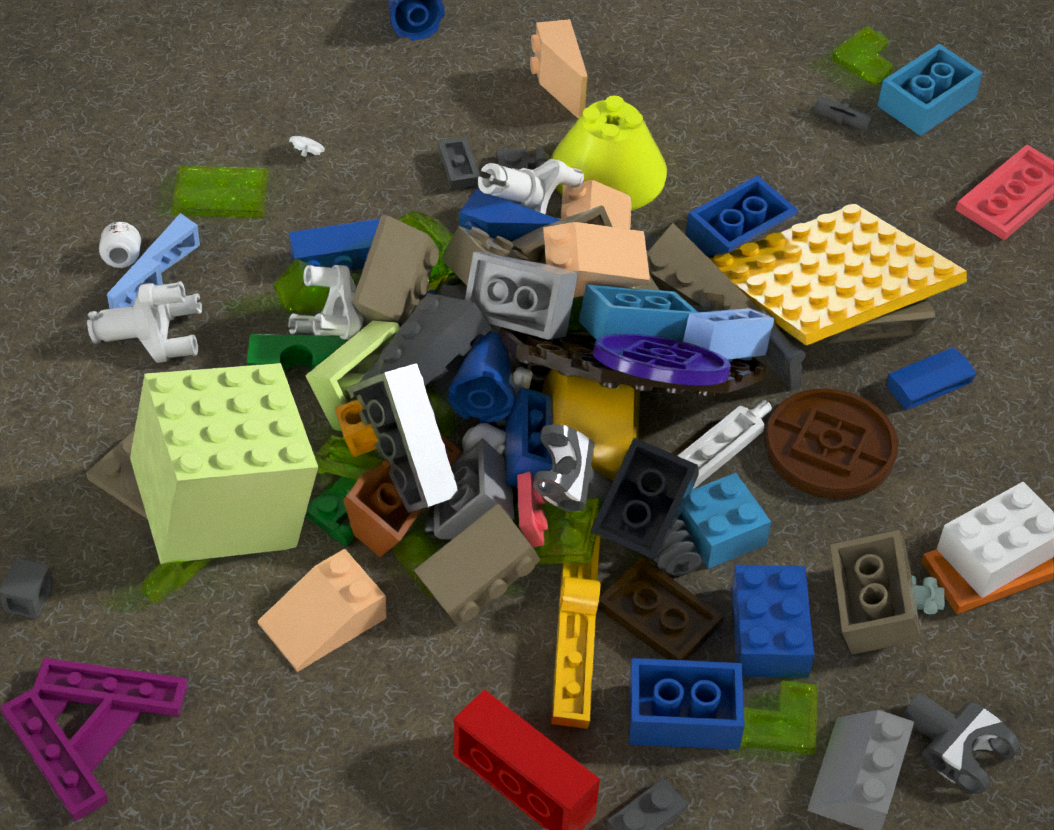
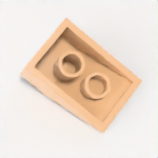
M569 19L537 22L536 35L531 36L532 50L535 52V57L530 58L532 74H537L539 84L579 119L585 109L588 76L571 21Z
M580 222L543 227L546 264L578 272L574 297L584 296L586 284L625 288L651 284L644 231Z
M343 549L314 566L258 620V624L298 672L385 620L386 595L348 551Z

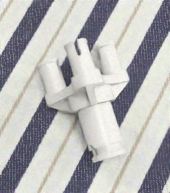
M549 159L533 170L526 168L519 170L511 169L498 164L488 163L481 171L491 174L489 179L478 176V186L483 193L507 199L513 203L545 214L549 199L556 186L564 184L572 188H578L583 183L584 174L581 173L582 170L568 167L564 162L556 159Z
M313 265L306 266L303 275L305 285L330 287L328 299L323 311L316 316L292 314L289 318L288 327L291 328L289 332L291 334L340 336L341 339L350 340L361 328L366 327L369 321L352 303L356 286L350 275L349 268L343 265H334L332 268L316 267Z
M181 281L157 286L153 283L142 284L138 289L133 306L101 310L99 313L96 311L88 313L90 320H87L90 338L95 344L100 343L102 340L110 342L139 338L156 363L168 362L170 358L197 355L198 344L195 335L167 339L169 323L171 320H174L175 316L201 314L202 304L201 302L197 303V300H200V296L198 293L186 296L185 288Z

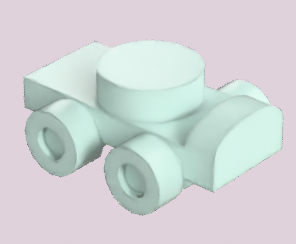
M912 576L917 609H923L926 614H935L938 612V609L943 610L945 606L944 588L937 587V579L927 577L923 580V586L916 585V577Z

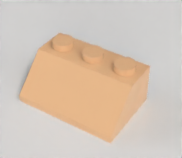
M594 180L583 181L578 188L563 185L561 220L603 205L612 227L630 229L632 199L630 195Z

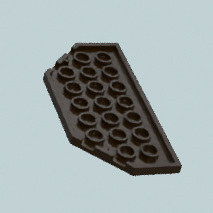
M500 327L499 331L502 344L517 361L556 369L562 375L580 376L600 382L601 386L607 388H620V384L632 385V388L640 391H651L652 387H660L664 391L674 394H682L684 390H695L696 394L712 397L715 395V392L729 393L764 380L767 368L754 357L751 360L737 358L732 359V362H730L729 378L723 383L715 385L674 384L633 376L602 364L593 355L596 339L591 335L567 333L566 337L547 340L504 327Z

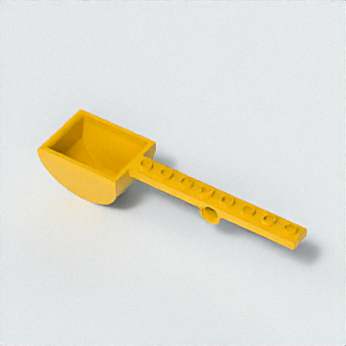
M552 369L543 380L541 393L552 396L553 425L568 426L594 442L591 467L614 481L633 438L638 439L640 390L632 388V385L620 384V388H607L601 386L600 382L580 376L562 375L556 369ZM586 501V508L582 511L565 512L551 724L588 729L590 723L595 618L600 596V581H598L600 536L590 532L600 509L589 501Z

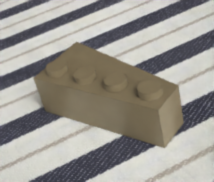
M674 223L671 224L647 252L649 275L658 289L676 292L698 313L746 308L760 312V309Z

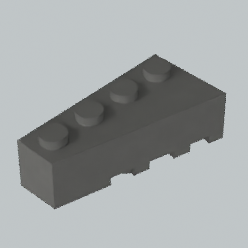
M428 293L419 302L418 307L408 320L400 327V330L389 345L383 349L381 355L369 371L363 375L360 382L382 373L417 363L425 387L429 382L437 379L440 380L448 372L445 366L458 354L463 357L472 349L469 343L479 334L484 337L492 328L475 302Z

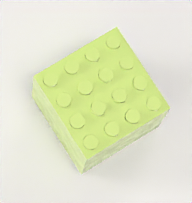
M281 363L144 374L130 460L160 563L279 551L297 547L318 465Z

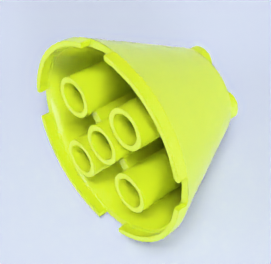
M609 96L606 100L593 103L588 108H585L583 114L562 139L550 158L562 161L568 167L582 170L581 173L584 174L583 181L594 180L630 195L632 199L631 211L653 201L664 188L667 177L665 160L646 126L643 116L635 107L624 102L620 96ZM559 184L555 188L561 196H563L564 184Z

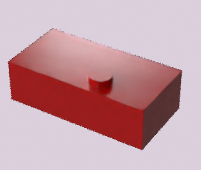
M485 689L454 717L453 756L545 830H582L595 817L600 778Z

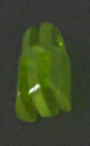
M179 559L162 564L159 560L156 564L157 568L146 577L141 585L142 595L144 597L150 595V602L159 603L174 588H182L211 559L191 561Z

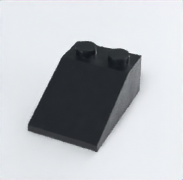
M633 438L590 532L655 561L699 476L698 465Z

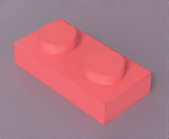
M529 471L517 475L519 528L531 546L535 548L544 545L543 530L548 529L545 512L542 509V504H545L547 500L533 488L534 477Z

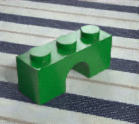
M250 334L247 366L281 363L284 371L293 365H304L313 370L348 340L341 339L340 336Z

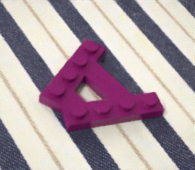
M43 658L33 689L0 706V709L9 726L73 821L76 822L108 803L106 793L92 774L94 769L142 712L179 717L187 692L188 682L187 678ZM71 701L99 705L70 740H68L55 721Z

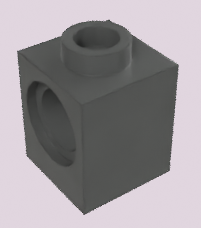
M16 558L0 588V600L3 610L37 619L54 586L50 567L39 561H25Z

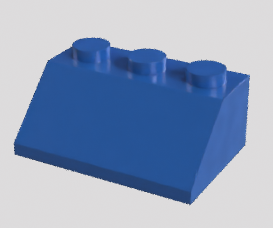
M757 175L688 213L686 236L706 256L729 253L797 215L798 209Z

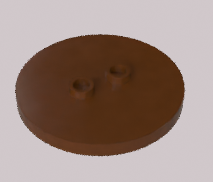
M812 389L790 396L774 409L768 420L765 432L766 454L777 473L794 487L806 493L825 498H852L876 489L891 474L898 453L897 435L888 417L877 406L863 397L837 389Z

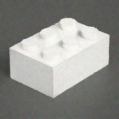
M1021 482L945 524L937 550L983 598L1054 557V512L1024 482Z

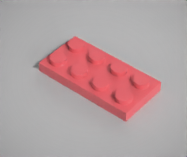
M1025 145L957 202L956 211L1002 240H1006L1054 198V160L1031 146Z

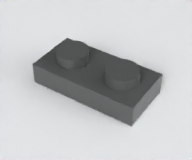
M467 137L438 141V152L451 190L478 186V176L480 174Z
M662 778L609 818L606 827L609 830H662L688 810V803Z

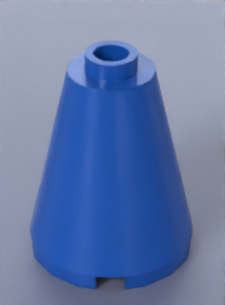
M388 0L391 26L398 36L402 38H410L411 41L428 38L437 32L440 28L439 23L441 19H444L445 10L441 0Z
M488 332L484 337L479 335L476 338L472 349L466 355L450 383L448 401L452 409L463 418L469 419L470 415L480 418L479 422L481 423L500 421L510 414L514 405L515 391L509 352L502 344L498 333Z

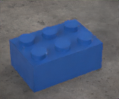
M735 565L731 583L736 663H742V676L809 678L814 659V646L805 566Z
M632 658L629 675V745L739 750L744 730L742 663Z

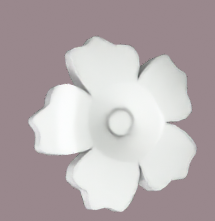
M292 136L289 139V142H293L294 148L302 150L301 155L304 157L307 156L308 152L320 155V152L325 150L320 143L306 137Z

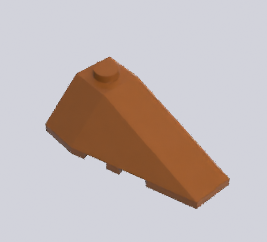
M440 433L451 467L461 450ZM387 459L373 469L363 473L343 499L354 536L379 557L383 556L401 541L422 510L419 509L408 513L389 475L391 465Z

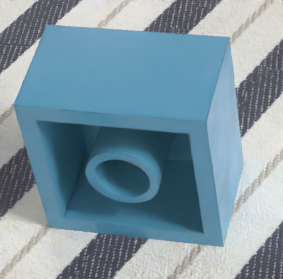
M737 473L691 491L681 512L682 521L686 523V531L691 534V542L696 545V553L701 556V560L707 569L767 545L771 520Z

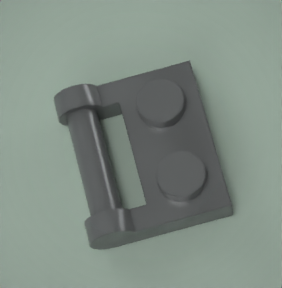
M760 311V313L772 317L767 311ZM773 323L766 355L760 357L790 390L801 386V371L803 370L801 362L806 354L799 346H794Z

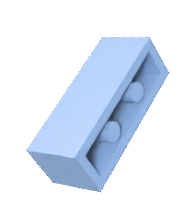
M750 308L689 313L683 342L714 351L725 357L729 363L732 362V359L737 358L751 360L752 357L766 355L775 318Z

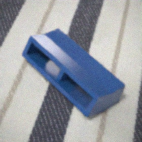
M952 347L889 373L887 388L904 409L909 410L971 384L977 373L968 360L957 349Z

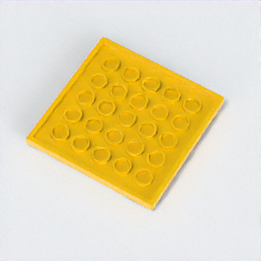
M856 204L846 205L836 212L822 214L812 221L795 224L788 230L769 234L764 239L753 243H745L740 248L734 249L729 253L717 254L710 258L760 311H767L772 318H775V324L806 346L967 282V271Z

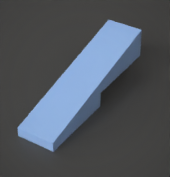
M180 213L107 293L109 309L133 306L138 289L142 284L153 283L155 286L163 285L161 273L200 246L198 225Z

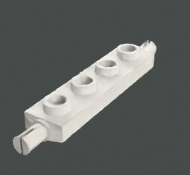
M762 400L753 409L742 406L737 407L678 455L698 465L699 476L693 489L763 433L764 422L761 418L771 412L772 407L769 402L766 404V400Z

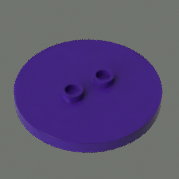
M605 335L596 340L593 352L594 357L599 362L615 370L641 378L674 384H720L728 380L731 367L725 357L704 347L650 335Z

